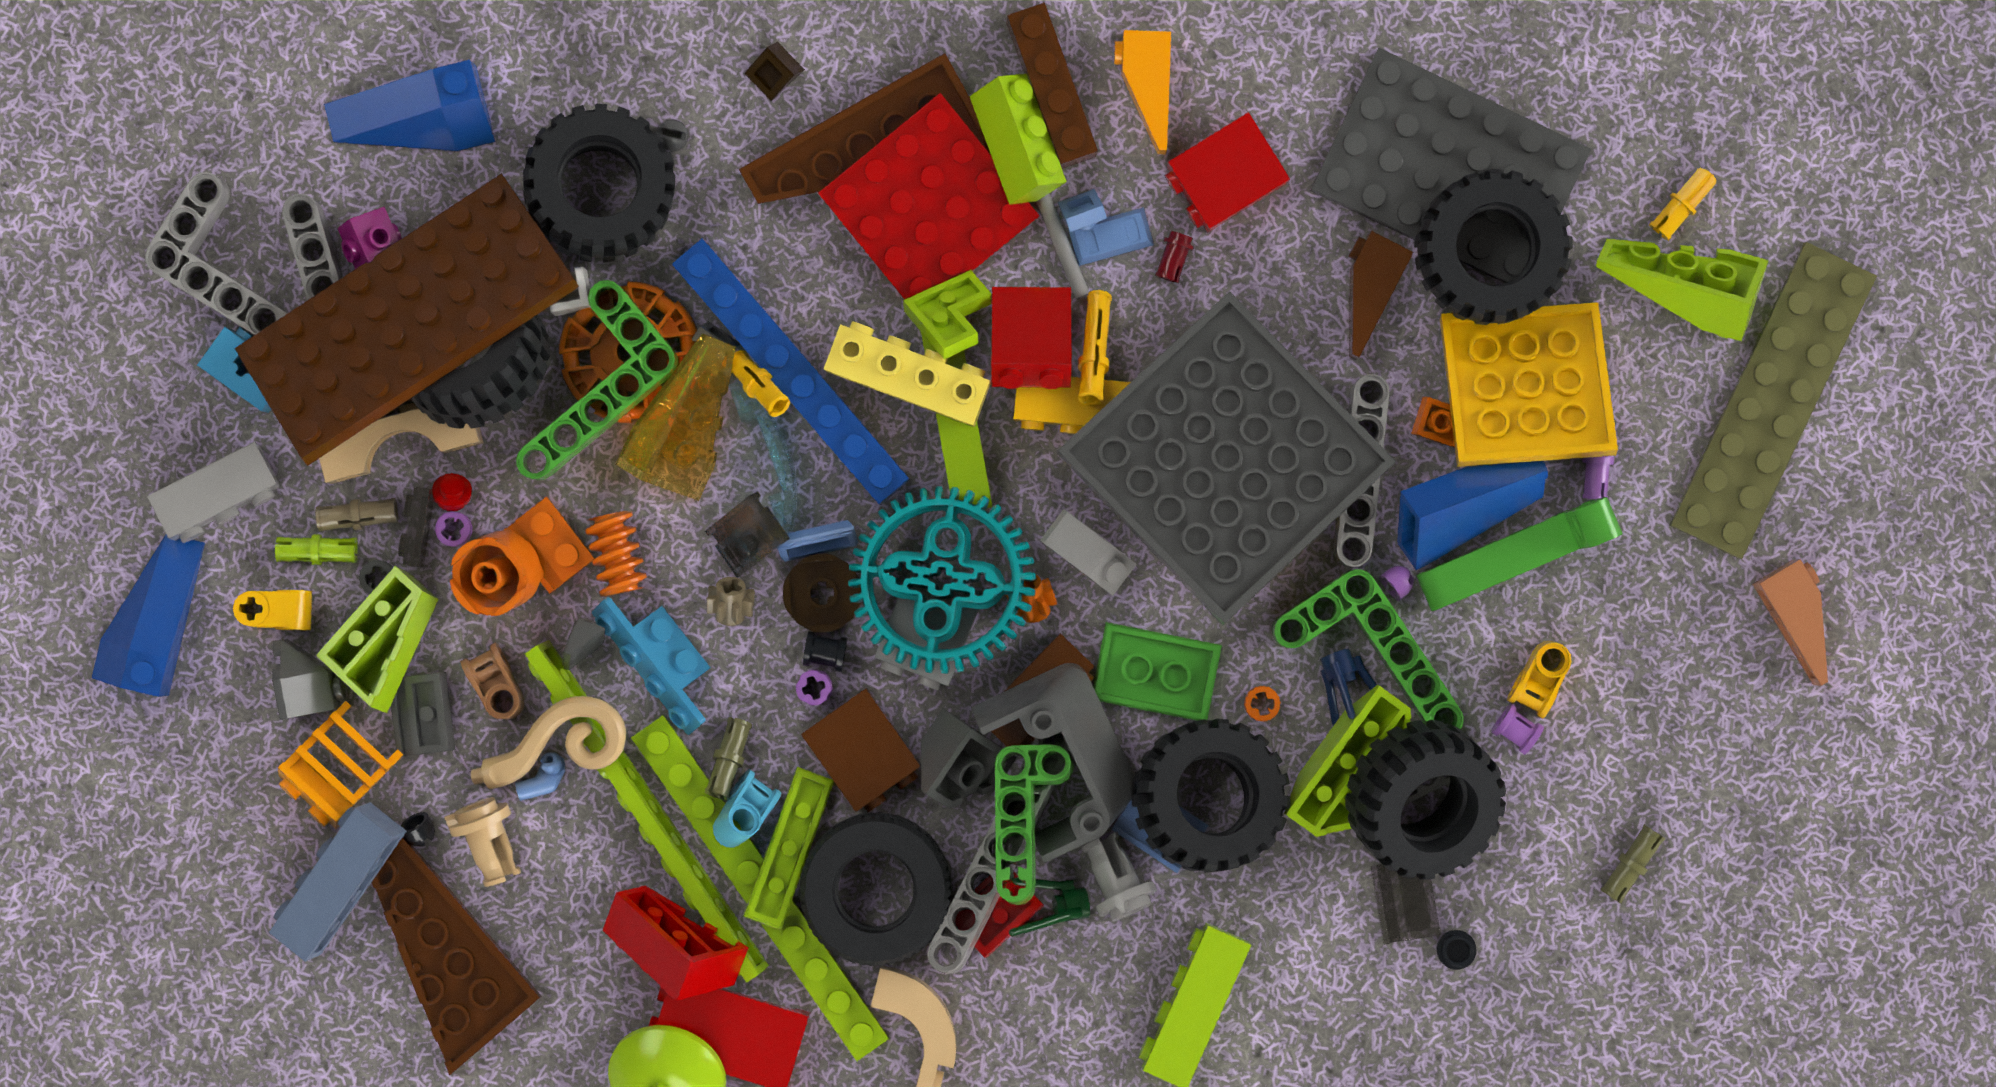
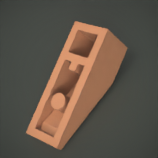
M1795 559L1754 582L1752 585L1811 683L1822 686L1828 682L1822 599L1821 592L1816 586L1820 580L1808 562L1803 564L1801 559Z

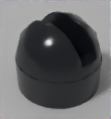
M426 812L416 813L401 824V827L407 831L404 838L413 846L423 847L425 846L424 840L428 838L432 841L434 839V824Z

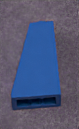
M1544 461L1467 466L1400 491L1397 542L1415 570L1425 567L1543 498L1545 479L1548 478V471Z

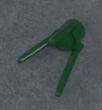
M1019 877L1014 878L1013 883L1015 885L1026 886V883L1022 882ZM1036 879V888L1060 890L1059 895H1053L1052 897L1054 915L1030 921L1010 929L1009 935L1014 937L1063 921L1089 918L1090 903L1085 887L1075 888L1073 880L1051 881Z

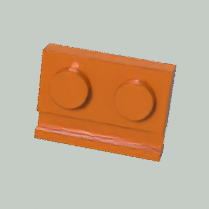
M547 496L515 520L513 524L504 529L514 531L526 539L535 549L540 564L544 569V575L540 582L549 594L553 593L595 559Z

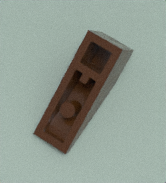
M1371 231L1366 239L1359 236L1348 255L1349 258L1354 260L1350 268L1349 357L1357 360L1363 352L1414 253L1374 231Z

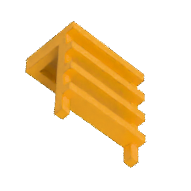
M347 701L334 711L278 767V775L282 779L279 786L294 800L301 796L311 806L307 812L321 826L325 827L329 823L335 829L339 827L338 822L342 815L350 807L354 806L403 757V754L397 749L386 759L342 718L351 708ZM334 724L380 766L371 777L325 735ZM317 741L363 783L354 794L308 752Z

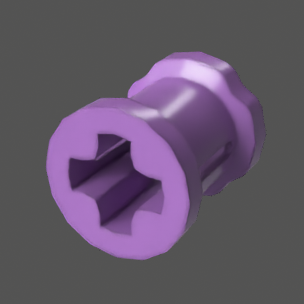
M817 669L803 673L796 684V693L799 699L812 706L820 705L827 701L833 690L832 680L829 675ZM814 676L817 682L823 681L825 684V688L820 690V698L815 699L812 693L806 694L804 691V687L809 684L808 678Z
M1511 703L1498 718L1491 733L1496 736L1499 734L1503 735L1519 747V751L1525 755L1539 739L1544 727L1539 723H1532L1516 712L1517 707Z

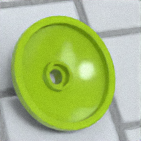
M653 1025L632 1031L620 1040L609 1061L608 1078L611 1087H726L725 1069L714 1049L697 1035L673 1026Z

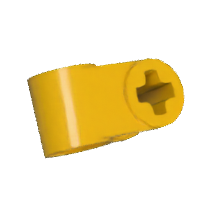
M247 591L240 594L234 601V616L241 624L251 627L311 631L312 591ZM255 598L256 604L262 605L263 610L262 613H256L254 620H252V615L245 613V607L252 605Z
M1543 641L1538 644L1532 651L1524 669L1519 673L1508 694L1507 701L1512 704L1517 701L1536 711L1537 717L1544 719L1550 711L1557 697L1559 687L1570 669L1572 661L1568 649L1562 644L1553 641ZM1555 648L1560 654V663L1553 670H1546L1542 665V655L1546 650ZM1526 690H1530L1538 694L1540 698L1537 699L1527 694Z

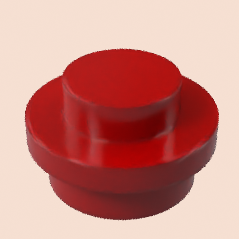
M444 474L437 478L432 486L434 501L440 508L446 511L454 512L461 510L468 504L472 496L470 482L459 474Z

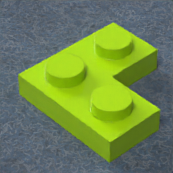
M972 270L903 300L905 314L943 359L978 344V332L967 321L965 316L992 304L991 292Z

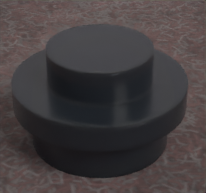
M1451 930L1444 933L1436 947L1440 962L1454 970L1468 967L1474 961L1477 951L1473 938L1461 930Z

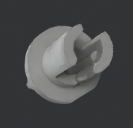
M1118 832L1110 834L1108 838L1102 841L1098 838L1082 847L1083 852L1087 853L1091 860V870L1105 898V901L1098 904L1095 908L1099 917L1110 914L1113 922L1133 915L1150 906L1152 902L1149 896L1157 891L1153 881L1140 883L1128 854L1121 848L1118 842Z

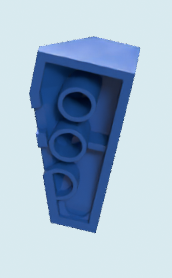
M470 59L430 69L324 104L333 142L461 151L496 142L477 66Z
M165 534L100 640L92 674L93 679L119 688L153 696H169L205 542L191 540L182 543L181 539L174 541Z

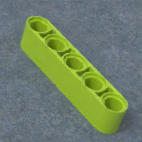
M921 333L924 352L926 351V349L937 352V350L932 346V344L927 340V338ZM965 351L949 357L946 364L961 369L963 363L967 364ZM936 413L949 490L952 487H957L960 493L959 500L962 501L966 492L971 490L975 493L974 505H977L980 498L985 496L989 499L987 508H992L978 423L976 422L975 427Z

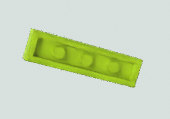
M800 767L795 769L743 917L778 930L782 929L834 784L832 779Z

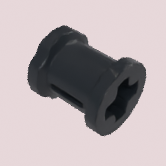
M808 631L803 666L809 667L811 663L835 667V671L842 672L848 638L841 637L839 640L817 637L815 632Z

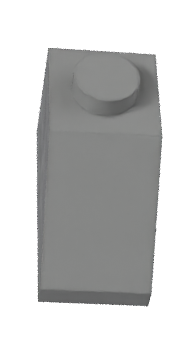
M1065 509L1062 510L1040 539L1043 544L1112 596L1137 565Z

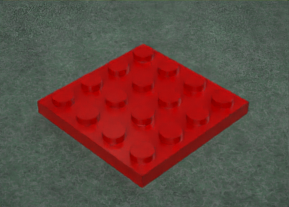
M941 93L937 94L818 192L820 197L904 300L969 270L973 271L1039 217V214L1029 202L1009 205L992 156Z

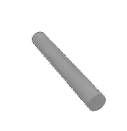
M1049 193L1036 201L1074 297L1078 299L1088 295L1089 289Z

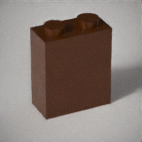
M868 688L858 693L801 734L855 812L864 807L867 813L887 800L883 794L886 790L895 784L901 790L919 777L915 770L921 766V763Z

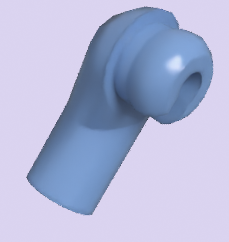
M555 752L545 753L540 759L541 765L535 777L515 782L520 801L549 794L557 789L565 773V761Z

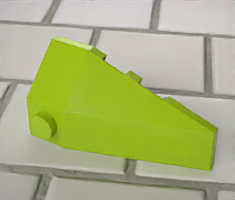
M1606 239L1596 262L1597 268L1701 330L1716 334L1722 338L1742 341L1769 260L1730 249L1719 248L1716 250V258L1700 257L1693 255V246L1680 245V251L1666 254L1660 253V249L1655 243Z

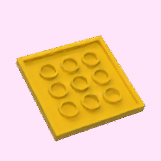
M1598 302L1542 306L1522 318L1499 325L1497 323H1489L1488 325L1474 324L1473 320H1461L1454 317L1453 313L1441 314L1440 326L1457 467L1616 456L1618 445Z

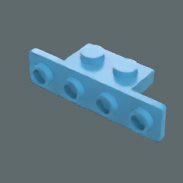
M610 597L601 601L592 611L596 624L605 628V635L611 637L620 649V655L629 666L634 667L644 679L648 692L652 696L659 698L666 707L674 725L683 729L687 735H690L706 719L683 689L711 667L663 606L633 627Z

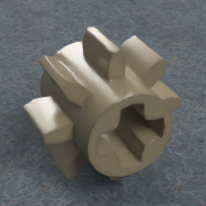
M737 577L722 578L716 583V587H708L706 612L707 614L715 613L717 622L722 625H738L744 621L745 616H753L755 591L754 589H746L744 581Z

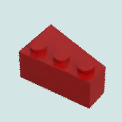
M646 885L616 892L602 931L630 956L645 973L653 978L669 996L679 1001L735 985L749 947L739 941L733 946L716 936L718 928L708 922L701 927L686 918V909Z

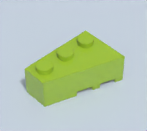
M394 566L316 656L370 707L388 713L438 602V598L412 574Z

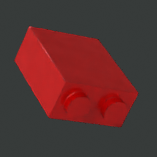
M1249 112L1168 161L1166 167L1169 173L1164 175L1176 195L1182 192L1189 202L1190 206L1185 208L1192 223L1197 229L1204 226L1207 233L1283 187L1290 180Z
M992 287L991 387H1004L1007 389L1019 387L1071 388V287Z

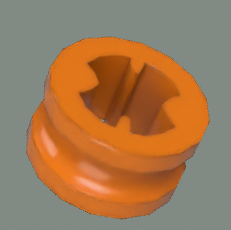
M1258 686L1251 689L1244 701L1245 710L1248 715L1257 721L1263 722L1274 718L1279 712L1281 704L1275 690L1266 686ZM1260 692H1265L1267 699H1273L1272 710L1267 708L1269 713L1265 715H1260L1259 710L1251 706L1252 699H1258L1256 694Z

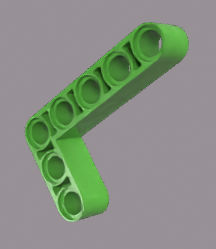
M603 280L594 284L588 295L589 304L631 355V358L522 447L518 452L516 463L520 473L527 478L538 481L551 477L668 380L677 370L679 363L674 349L625 290L613 281ZM609 289L615 290L618 294L616 306L610 310L601 309L598 301L601 293ZM631 320H639L644 326L642 336L637 340H627L624 336L625 325ZM657 350H664L669 355V363L661 371H654L649 366V358ZM628 375L635 376L638 380V390L632 396H622L618 388L620 380ZM595 401H604L608 408L607 416L600 422L591 421L588 416L589 406ZM572 426L577 432L576 442L570 447L563 448L558 442V433L563 427ZM535 451H541L546 457L545 468L538 473H532L527 466L528 457Z
M1608 498L1593 499L1582 503V505L1547 518L1541 523L1514 532L1501 540L1479 547L1466 555L1458 556L1437 565L1438 567L1431 570L1423 571L1417 574L1416 577L1431 611H1435L1578 549L1597 546L1623 533Z
M1355 569L1343 573L1281 614L1272 625L1274 640L1282 647L1297 648L1351 614L1422 722L1426 725L1427 721L1434 720V715L1439 709L1447 708L1453 715L1452 725L1459 729L1462 728L1464 716L1461 709L1369 572ZM1353 576L1361 577L1366 583L1365 594L1358 599L1351 597L1346 590V584ZM1322 597L1329 599L1333 604L1332 616L1324 621L1318 619L1313 612L1314 603ZM1375 609L1383 610L1388 617L1387 626L1379 632L1374 631L1368 623L1369 614ZM1288 619L1295 620L1301 628L1299 638L1293 642L1285 641L1280 634L1282 623ZM1397 642L1405 643L1410 650L1409 658L1403 664L1394 663L1390 657L1391 647ZM1419 675L1427 676L1431 682V690L1424 697L1416 696L1412 690L1413 680Z

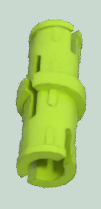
M312 534L311 538H276V562L303 561L311 562L312 565H322V562L357 563L358 560L357 556H355V554H358L357 538H322L321 534Z

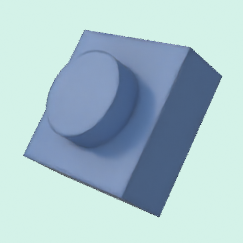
M1095 189L1058 202L1061 214L1070 232L1090 229L1099 221L1107 219L1103 204Z

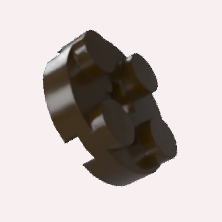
M814 554L803 558L791 569L784 581L783 601L787 612L796 623L813 632H831L842 628L854 618V612L860 607L861 602L852 603L850 596L861 593V587L853 588L848 585L850 579H859L855 572L849 570V563L831 554ZM822 581L826 582L827 588H833L834 596L828 597L827 604L820 605L819 599L812 598L811 595L812 590L818 589V582Z

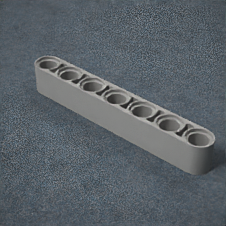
M1035 738L1032 745H1046L1048 738ZM1066 742L1064 749L1068 752L1070 757H1072V753ZM1052 755L1044 763V769L1051 775L1059 774L1065 767V759L1060 755ZM1024 760V762H1023V764H1022V766H1021V768H1020L1018 774H1020V773L1023 771V769H1024V767H1025V760ZM1044 785L1041 788H1035V827L1057 785ZM1019 795L1011 796L1005 803V812L1010 815L1013 806L1020 803L1026 804L1025 799ZM995 818L948 908L947 915L943 918V924H940V929L936 932L927 952L928 961L934 969L941 973L955 974L965 966L1000 897L996 887V858L992 855V846L996 842ZM1020 835L1008 838L1012 844V850L1009 855L1017 856L1023 853L1026 847L1025 838ZM1005 863V868L1011 867L1014 870L1016 865ZM981 874L991 875L994 881L993 889L985 895H979L974 890V881ZM964 909H970L975 914V924L969 930H959L955 921L957 914ZM945 945H953L957 950L956 961L950 966L944 967L940 965L937 958L938 951Z

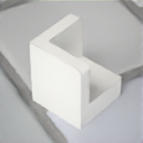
M583 266L574 268L575 271L570 272L579 287L550 306V312L553 315L559 316L575 313L584 308H591L588 299L590 292L587 270Z

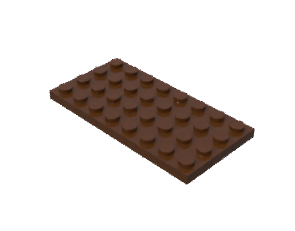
M501 173L376 255L372 262H365L234 349L299 456L308 466L577 289L579 285Z

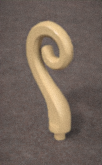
M574 696L563 699L542 713L514 750L486 758L482 761L481 768L472 769V782L475 785L485 783L489 789H495L519 780L533 767L555 730L564 722L577 717H589L600 723L605 731L606 742L600 751L595 753L589 752L583 745L584 738L592 733V726L586 722L577 723L569 729L566 736L565 747L572 761L582 768L590 770L605 768L616 761L624 749L626 742L624 720L615 708L601 699L588 696Z

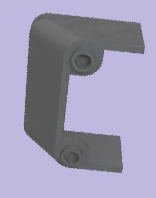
M1074 663L1059 665L971 707L982 735L1018 718L1025 731L1035 738H1048L1062 732L1092 795L1076 804L1071 810L1069 817L1035 832V844L1044 863L1102 836L1130 803L1132 795L1136 794L1137 785L1133 784V771L1092 683L1081 666Z

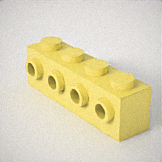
M854 321L851 322L850 328L840 324L824 366L826 372L975 427L991 385V381L984 378L985 370L963 363L961 369L946 364L948 358L943 359L939 353L926 349L924 355L909 350L910 342L889 335L887 342L872 336L874 329Z

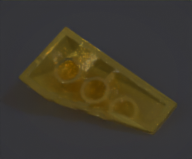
M702 333L632 427L615 465L641 481L699 501L716 464L717 452L713 450L716 430L722 429L723 417L719 415L722 396L728 392L736 347Z

